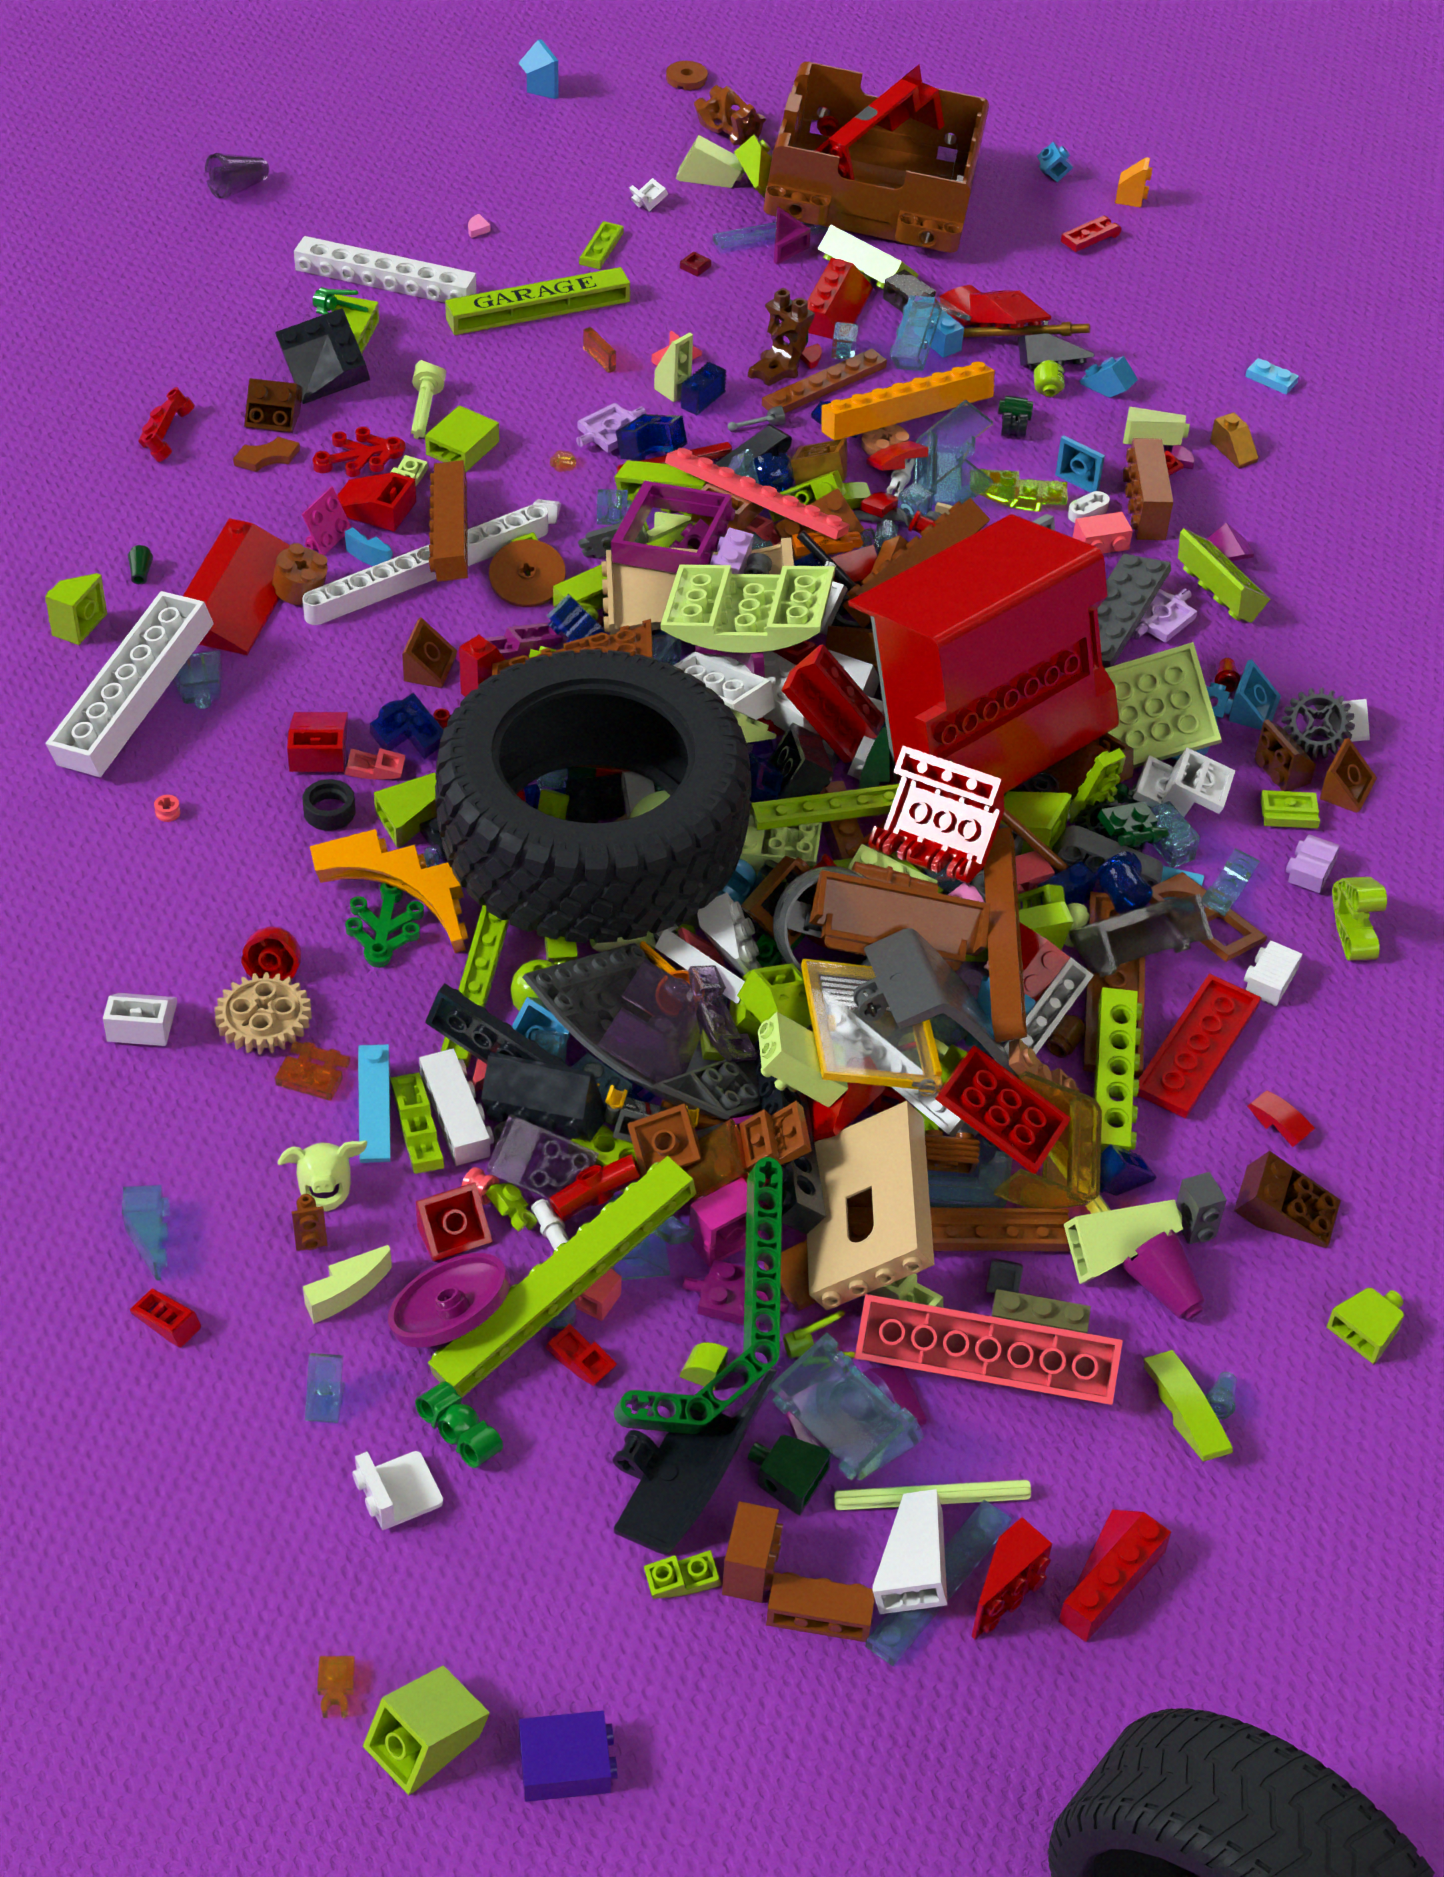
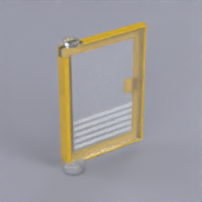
M811 959L802 960L801 969L822 1080L918 1089L919 1093L925 1097L932 1096L936 1091L941 1090L942 1069L930 1019L915 1025L899 1028L888 1005L880 1019L866 1021L859 1014L858 1006L853 999V993L859 985L876 978L872 966Z

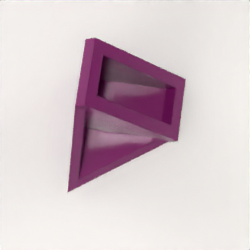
M778 206L774 248L775 264H779L808 249L811 232L809 227Z
M1227 523L1207 538L1230 561L1254 558V552L1246 539Z

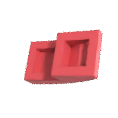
M351 748L344 775L365 779L401 778L406 755L379 748L378 755Z

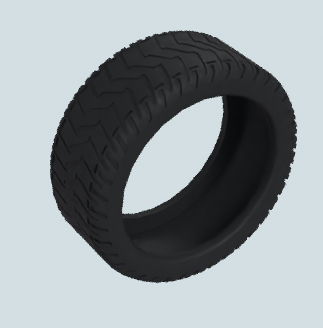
M1189 1708L1159 1710L1145 1715L1128 1725L1054 1822L1048 1848L1051 1877H1433L1435 1874L1425 1858L1417 1854L1416 1851L1418 1849L1411 1843L1408 1837L1403 1832L1400 1833L1397 1830L1396 1824L1384 1812L1378 1810L1371 1800L1358 1789L1353 1788L1348 1781L1329 1767L1326 1768L1320 1761L1308 1753L1297 1749L1289 1742L1271 1735L1261 1728L1222 1714L1218 1715L1210 1711Z

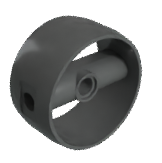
M825 866L807 871L790 882L780 895L773 916L775 941L781 955L788 964L793 963L802 973L801 965L791 951L787 929L821 938L823 926L809 924L813 904L797 900L808 887L818 882L819 873L825 870L865 879L869 878L848 868ZM864 956L862 960L855 964L871 966L867 956ZM818 977L819 983H820V984H825V985H843V984H834V983L820 982V979H829V980H838V981H847V982H857V981H853V980H844V979Z

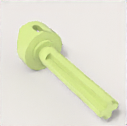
M420 360L415 365L412 380L413 386L419 391L411 434H414L413 438L415 439L425 437L432 397L443 390L447 373L446 369Z

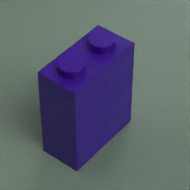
M604 1710L519 1719V1740L525 1802L611 1793V1779L618 1778L616 1756L609 1757L608 1746L614 1745L612 1723L605 1724Z

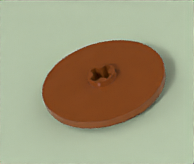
M532 539L518 540L505 545L494 555L489 567V579L494 592L505 602L519 607H536L553 599V586L565 581L566 577L565 564L560 554L552 546ZM529 570L531 576H526L524 571Z

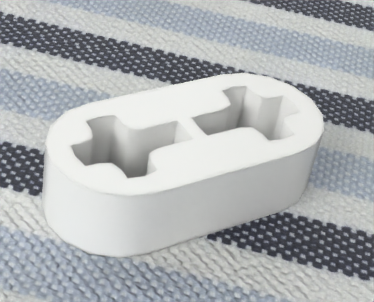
M1094 491L1074 500L1069 505L1068 518L1075 523L1076 518L1105 514L1109 507V496L1104 492Z

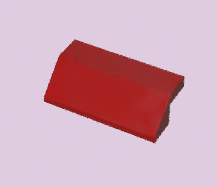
M824 644L819 645L789 672L781 690L844 763L854 760L864 736L873 739L879 735L885 721V716Z

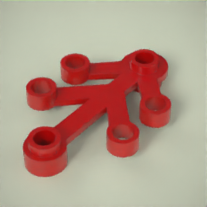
M367 427L356 429V440L358 442L347 439L344 432L338 431L332 434V444L335 447H343L351 451L331 455L326 451H319L313 457V469L317 473H328L332 470L333 463L356 459L346 463L345 470L347 476H359L360 470L368 461L371 471L381 472L384 470V465L389 459H397L403 455L406 444L398 437L384 439L372 435ZM368 442L375 446H367L361 443Z

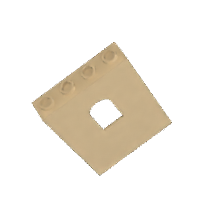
M905 1101L843 1129L834 1137L816 1141L815 1149L826 1217L807 1234L809 1295L822 1307L829 1310L935 1265L923 1116L908 1101ZM872 1188L873 1230L863 1241L851 1242L848 1230L847 1199Z

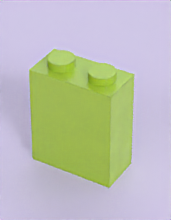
M459 405L425 435L426 455L441 462L464 460L465 472H467L499 443V422Z

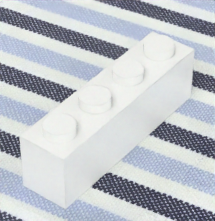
M454 1048L419 1057L420 1076L455 1166L490 1157V1144L494 1143L491 1127H485L483 1123L485 1120L484 1111L481 1103H475L476 1093L472 1081H467L465 1078L467 1071L463 1059L457 1058Z

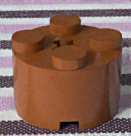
M293 543L289 548L280 552L276 559L272 586L275 587L277 596L290 604L302 605L303 595L306 592L325 585L328 570L326 556L312 549L305 548L299 543Z

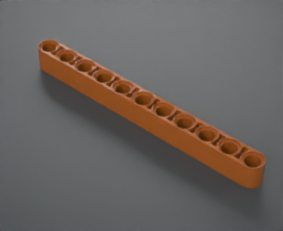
M1010 826L998 829L984 866L986 903L990 904L987 939L993 1032L997 1043L1027 1037L1016 857Z

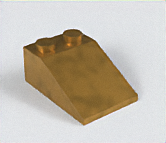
M847 438L800 446L791 459L796 486L835 470L839 471L842 481H845L847 477Z

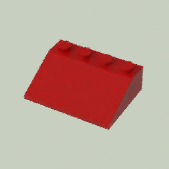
M975 1045L970 1048L958 1063L935 1100L1034 1175L1038 1172L1071 1120L1069 1116Z

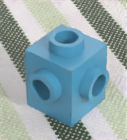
M1054 142L1037 155L1040 162V170L1046 176L1052 177L1056 182L1071 171L1073 166L1068 158L1070 154L1064 146L1059 147Z
M1211 682L1210 687H1206L1210 700L1212 698L1218 699V704L1212 707L1215 719H1223L1225 714L1230 715L1234 699L1229 698L1230 692L1225 691L1226 686Z

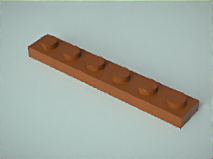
M871 348L762 397V406L769 410L781 405L785 414L886 368L887 360Z

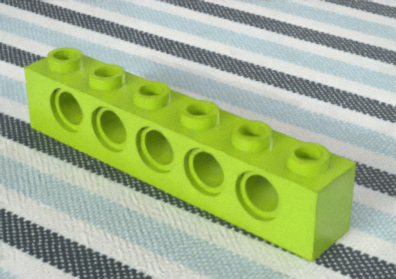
M1102 987L1098 1005L1090 1157L1127 1161L1129 1151L1135 1150L1137 1133L1131 1130L1132 1123L1136 1124L1138 1106L1133 1105V1097L1138 1095L1139 1080L1134 1079V1071L1139 1070L1140 1054L1135 1053V1045L1139 1046L1141 1039V1028H1136V1020H1141L1142 1003H1137L1138 991ZM1116 1020L1122 1021L1125 1024H1119ZM1114 1046H1120L1123 1049H1117ZM1113 1071L1120 1072L1122 1075H1116ZM1111 1097H1117L1121 1101H1114ZM1110 1123L1118 1124L1120 1128L1112 1127Z

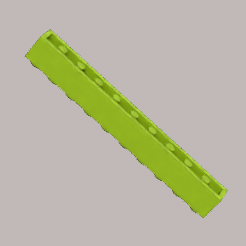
M669 1156L665 1157L661 1162L654 1163L647 1171V1174L638 1182L631 1183L625 1189L624 1194L617 1200L606 1204L595 1219L583 1224L573 1238L567 1243L560 1244L554 1250L553 1255L545 1262L534 1266L523 1281L511 1286L505 1300L492 1316L472 1331L454 1339L446 1347L439 1348L433 1354L431 1360L428 1361L433 1376L440 1383L445 1381L451 1384L457 1394L464 1397L697 1193L693 1178Z

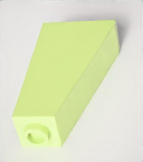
M1175 1199L1076 1216L1064 1224L1079 1284L1087 1283L1123 1263L1128 1256L1130 1258L1136 1256L1138 1253L1135 1250L1164 1231L1168 1235L1172 1229L1175 1233L1183 1229L1182 1214L1176 1206Z

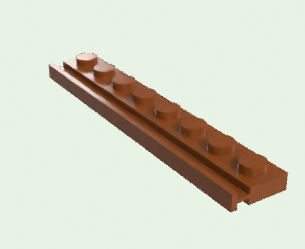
M847 1207L849 1239L851 1242H861L873 1230V1207ZM930 1208L933 1251H1071L1064 1224L1071 1220L1068 1217L1069 1209Z

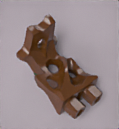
M785 288L776 291L774 299L765 304L766 309L770 313L767 332L771 334L773 344L770 350H765L761 353V360L749 368L747 375L751 379H762L768 386L784 378L798 377L800 356L808 343V330L815 316L814 312L808 310L807 300L796 298L792 301L790 299V291ZM786 336L790 343L784 341L783 337Z

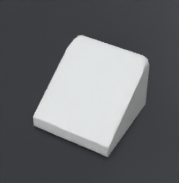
M537 499L533 503L547 507L548 524H555L557 522L561 507L559 501Z

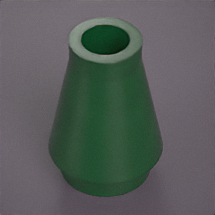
M137 545L132 547L127 555L131 571V581L135 584H144L147 581V575L153 561V554L148 547Z

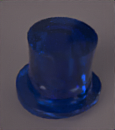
M1128 851L1120 852L1109 858L1099 867L1092 879V885L1095 890L1106 893L1115 911L1122 915L1133 914L1144 908L1151 900L1153 894L1151 886L1140 875L1142 871L1141 861L1136 854Z

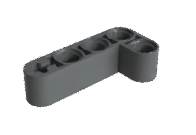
M1080 826L1067 827L1052 847V851L1071 867L1070 871L1063 876L1050 864L1055 871L1054 878L1067 879L1079 866L1142 894L1144 890L1161 883L1163 864L1161 861L1128 846H1120L1118 842Z

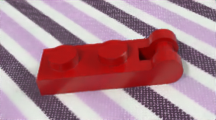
M1104 215L1061 235V242L1074 252H1077L1108 237L1116 238L1121 233L1122 228L1117 223H1111V219Z

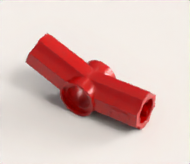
M631 1154L603 1167L593 1165L584 1169L577 1175V1181L549 1198L551 1207L557 1216L565 1222L589 1206H598L607 1202L614 1196L615 1192L627 1188L631 1183L638 1182L642 1178L637 1160Z

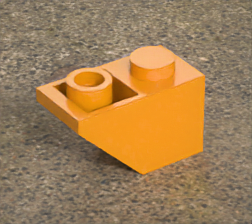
M1145 157L1121 172L1115 200L1116 204L1141 207L1143 199H1147L1149 186L1145 185L1146 180H1151L1153 167H1149L1150 158Z

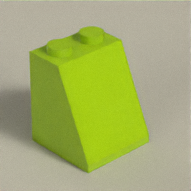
M1008 791L1004 796V808L1052 850L1053 845L1066 829L1072 795L1068 793ZM1024 841L1022 854L1035 851Z
M443 1665L382 1697L363 1747L397 1784L410 1795L480 1737L490 1712Z

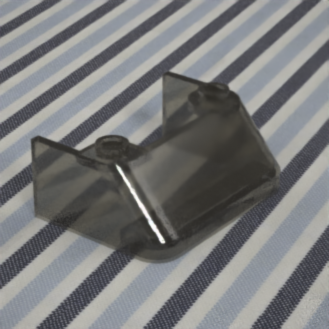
M1200 894L1160 901L1069 931L1071 943L1091 972L1099 973V977L1116 973L1117 967L1122 963L1173 948L1174 953L1191 949L1190 943L1213 939Z

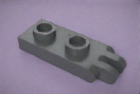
M621 523L587 533L585 535L586 538L578 542L579 547L583 548V555H594L596 558L605 556L606 550H611V540ZM642 526L634 542L645 544L648 543L649 536L644 526Z

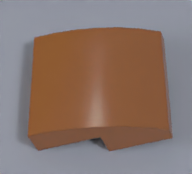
M797 1101L773 1115H770L763 1109L739 1124L746 1167L749 1171L763 1157L774 1158L782 1165L812 1151L804 1109Z

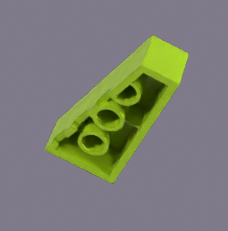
M630 460L624 463L614 477L619 498L632 502L644 481L699 490L706 484H709V482L669 464ZM661 509V511L667 512V513H670L671 511H673V510ZM675 511L686 516L692 517L691 513Z

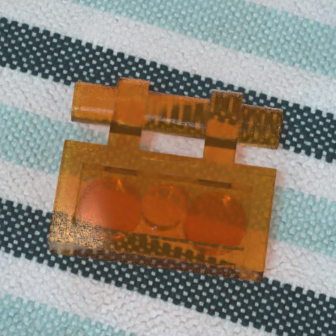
M294 1041L291 1046V1052L300 1056L298 1059L290 1056L285 1058L275 1076V1084L331 1101L343 1080L342 1071L335 1069L337 1066L348 1068L351 1058L342 1055L340 1051L335 1049L328 1051L317 1048L314 1043L306 1041L303 1044ZM312 1059H316L323 1061L325 1063L323 1066L311 1063Z

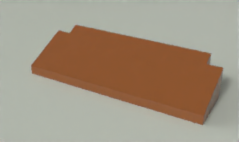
M822 870L819 873L809 924L823 926L821 939L825 940V945L828 948L865 956L867 955L864 947L903 929L912 928L956 972L965 962L966 955L977 957L987 947L990 904Z

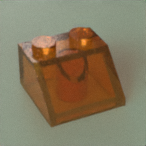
M728 1120L700 1138L698 1141L702 1161L682 1168L693 1178L697 1193L693 1196L694 1201L740 1178L747 1182L751 1171L746 1167L741 1133L734 1120Z

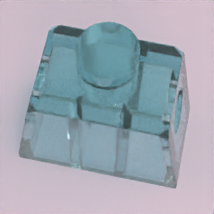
M220 650L191 654L174 677L173 682L183 703H195L197 708L205 709L211 705L212 700H219L221 698L223 671Z

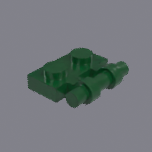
M1145 801L1101 809L1097 816L1111 837L1120 835L1118 837L1120 846L1136 847L1140 846L1143 842L1152 844L1168 837L1166 827L1158 828L1156 826L1159 820Z

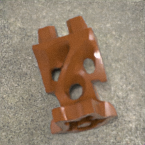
M715 85L709 92L711 98L708 101L699 98L694 102L700 124L716 133L726 132L730 135L729 138L732 145L739 144L741 146L753 135L757 138L760 137L766 118L756 113L755 108L751 104L747 105L730 87L721 88ZM732 105H737L740 109L735 111L731 107ZM714 121H718V122H720L721 124H720V125H716V124L714 123Z

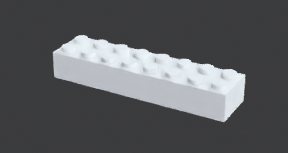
M163 591L158 594L45 743L56 765L101 777L214 625L204 601Z

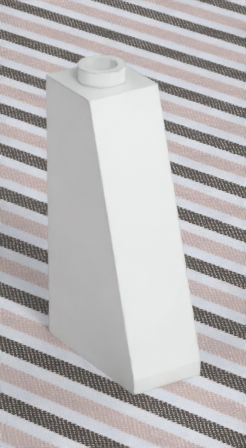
M937 1489L903 1494L873 1584V1594L879 1614L947 1605L943 1511Z

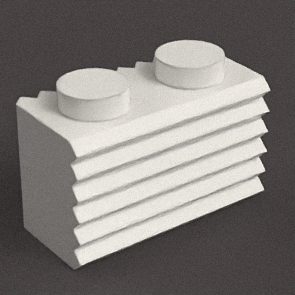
M1270 940L1266 949L1261 947L1255 959L1256 966L1250 965L1245 974L1246 990L1262 997L1261 1000L1263 1002L1267 1001L1268 1004L1277 1006L1299 968L1302 953Z

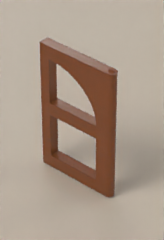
M1183 872L1144 890L1142 894L1146 901L1225 962L1264 943L1267 939L1265 934ZM1163 898H1184L1202 904L1206 908L1187 917ZM1220 917L1245 937L1224 946L1200 926Z

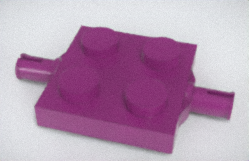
M713 1260L710 1272L704 1280L685 1276L682 1289L700 1293L701 1299L697 1314L744 1325V1266ZM756 1291L757 1296L761 1300L768 1301V1297L764 1292ZM780 1299V1312L787 1314L790 1300ZM756 1322L757 1328L760 1327L761 1322Z

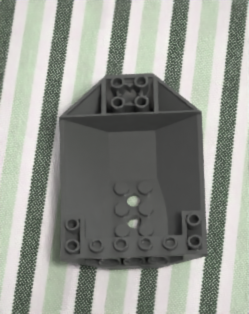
M635 943L525 973L522 977L556 1019L584 1047L622 1076L664 1101L676 1106L685 1103L690 1110L700 1109L699 1114L726 1120L761 1107L753 1047L732 1036L733 1057L722 1061L703 1060L700 1037L705 1016L697 1009L688 1016H670L659 1008L656 1000V989L663 978V974L645 956L644 951ZM616 1035L622 1036L627 1042H620Z

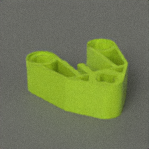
M1372 877L1342 878L1333 885L1332 899L1336 927L1346 959L1348 961L1377 960L1379 956V940L1368 918L1370 916L1369 912L1385 911L1387 906L1386 889Z

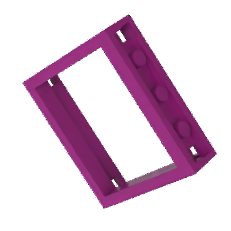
M644 481L611 540L612 562L677 573L679 565H710L713 553L717 552L720 537L726 535L728 523L733 521L735 516V509L732 507V495ZM653 507L715 517L697 553L641 544L634 541Z

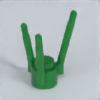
M321 287L313 296V306L317 308L316 313L322 315L329 313L327 311L334 310L337 305L368 312L367 307L337 300V297L334 296L358 295L357 290L326 289Z

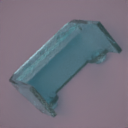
M964 400L924 432L916 441V443L928 447V457L914 458L916 463L913 466V498L921 504L936 505L937 502L953 506L958 501L963 504L969 498L974 500L976 496L993 484V480L966 459L971 457L975 451V438L992 426L993 421L967 400Z

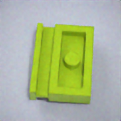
M1262 790L1260 800L1264 826L1319 827L1320 818L1318 817L1319 809L1316 793Z

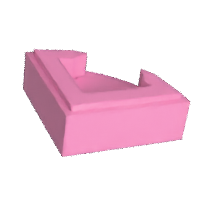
M480 214L473 216L468 222V234L471 238L491 232L490 224Z

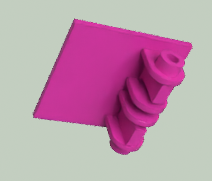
M333 486L302 513L311 534L306 538L305 546L312 550H318L323 555H326L345 536V531L351 528Z

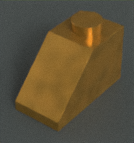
M1234 412L1216 418L1210 442L1238 469L1258 462V455L1249 426Z

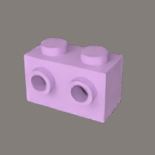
M729 527L725 537H720L717 546L718 554H713L710 565H731L732 574H744L747 558L752 551L754 534Z

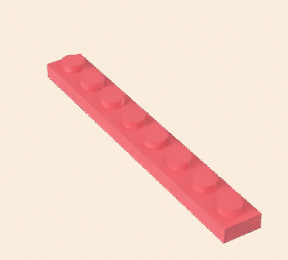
M678 448L667 453L666 464L836 540L848 534L850 524L843 522L840 517L820 512V509L816 506L800 503L794 496L782 495L774 487L762 486L751 477L735 474L733 469L715 465L711 459L697 457L692 454V451L685 448Z

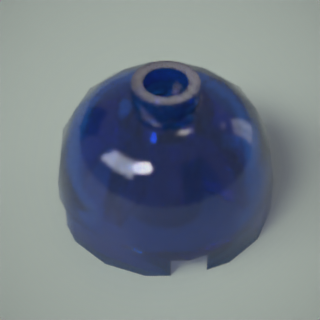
M772 453L763 454L748 463V470L745 469V474L755 479L756 483L762 486L774 487L780 493L792 488L794 484V472L791 465L792 458L784 453H779L780 457H772Z

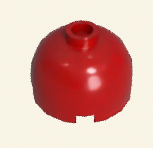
M270 926L258 929L248 938L243 948L241 962L246 973L251 978L254 973H256L259 979L263 978L265 972H268L269 978L273 979L275 975L280 974L281 981H284L288 977L292 979L295 976L301 962V948L296 938L289 931L281 927Z

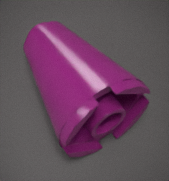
M1173 1229L1169 1231L1168 1235L1164 1231L1135 1250L1138 1256L1133 1261L1129 1256L1124 1260L1122 1265L1126 1272L1179 1319L1186 1317L1187 1320H1190L1203 1311L1201 1305L1205 1302L1179 1238Z

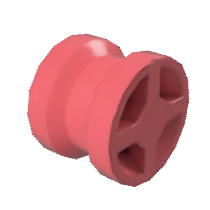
M474 1167L466 1174L461 1186L476 1182L482 1205H487L491 1200L485 1193L491 1185L500 1184L499 1179L494 1175H485L482 1169Z

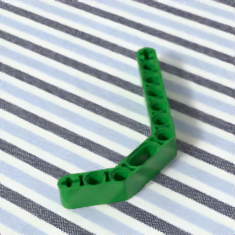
M763 1157L760 1159L747 1178L743 1353L695 1395L641 1390L626 1392L614 1409V1417L622 1427L687 1434L699 1433L763 1378L778 1361L780 1351L782 1167L774 1158ZM758 1201L766 1202L770 1210L760 1207ZM758 1231L767 1233L770 1240L762 1239ZM757 1261L765 1262L769 1270H762L758 1266ZM756 1291L764 1292L768 1297V1301L761 1300L757 1296ZM756 1322L764 1323L768 1332L760 1331L756 1326ZM755 1353H762L766 1357L767 1363L759 1362ZM736 1372L743 1376L744 1386L729 1399L719 1400L714 1396L713 1388L730 1373ZM628 1404L632 1405V1410H631V1408L626 1407V1406H627ZM663 1406L667 1408L671 1418L662 1417L658 1413L657 1407ZM695 1409L699 1411L703 1421L693 1419L689 1410Z

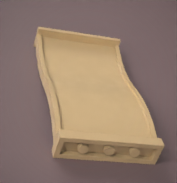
M781 538V543L778 545L753 549L751 551V554L762 553L772 560L769 574L780 575L782 566H794L791 538ZM671 548L695 553L698 551L696 549ZM606 550V561H601L602 576L607 577V579H602L603 595H608V598H603L604 614H609V616L604 617L605 632H610V635L616 634L620 631V627L627 625L630 626V629L643 626L642 621L651 619L652 630L661 629V621L677 573L612 562L611 550Z

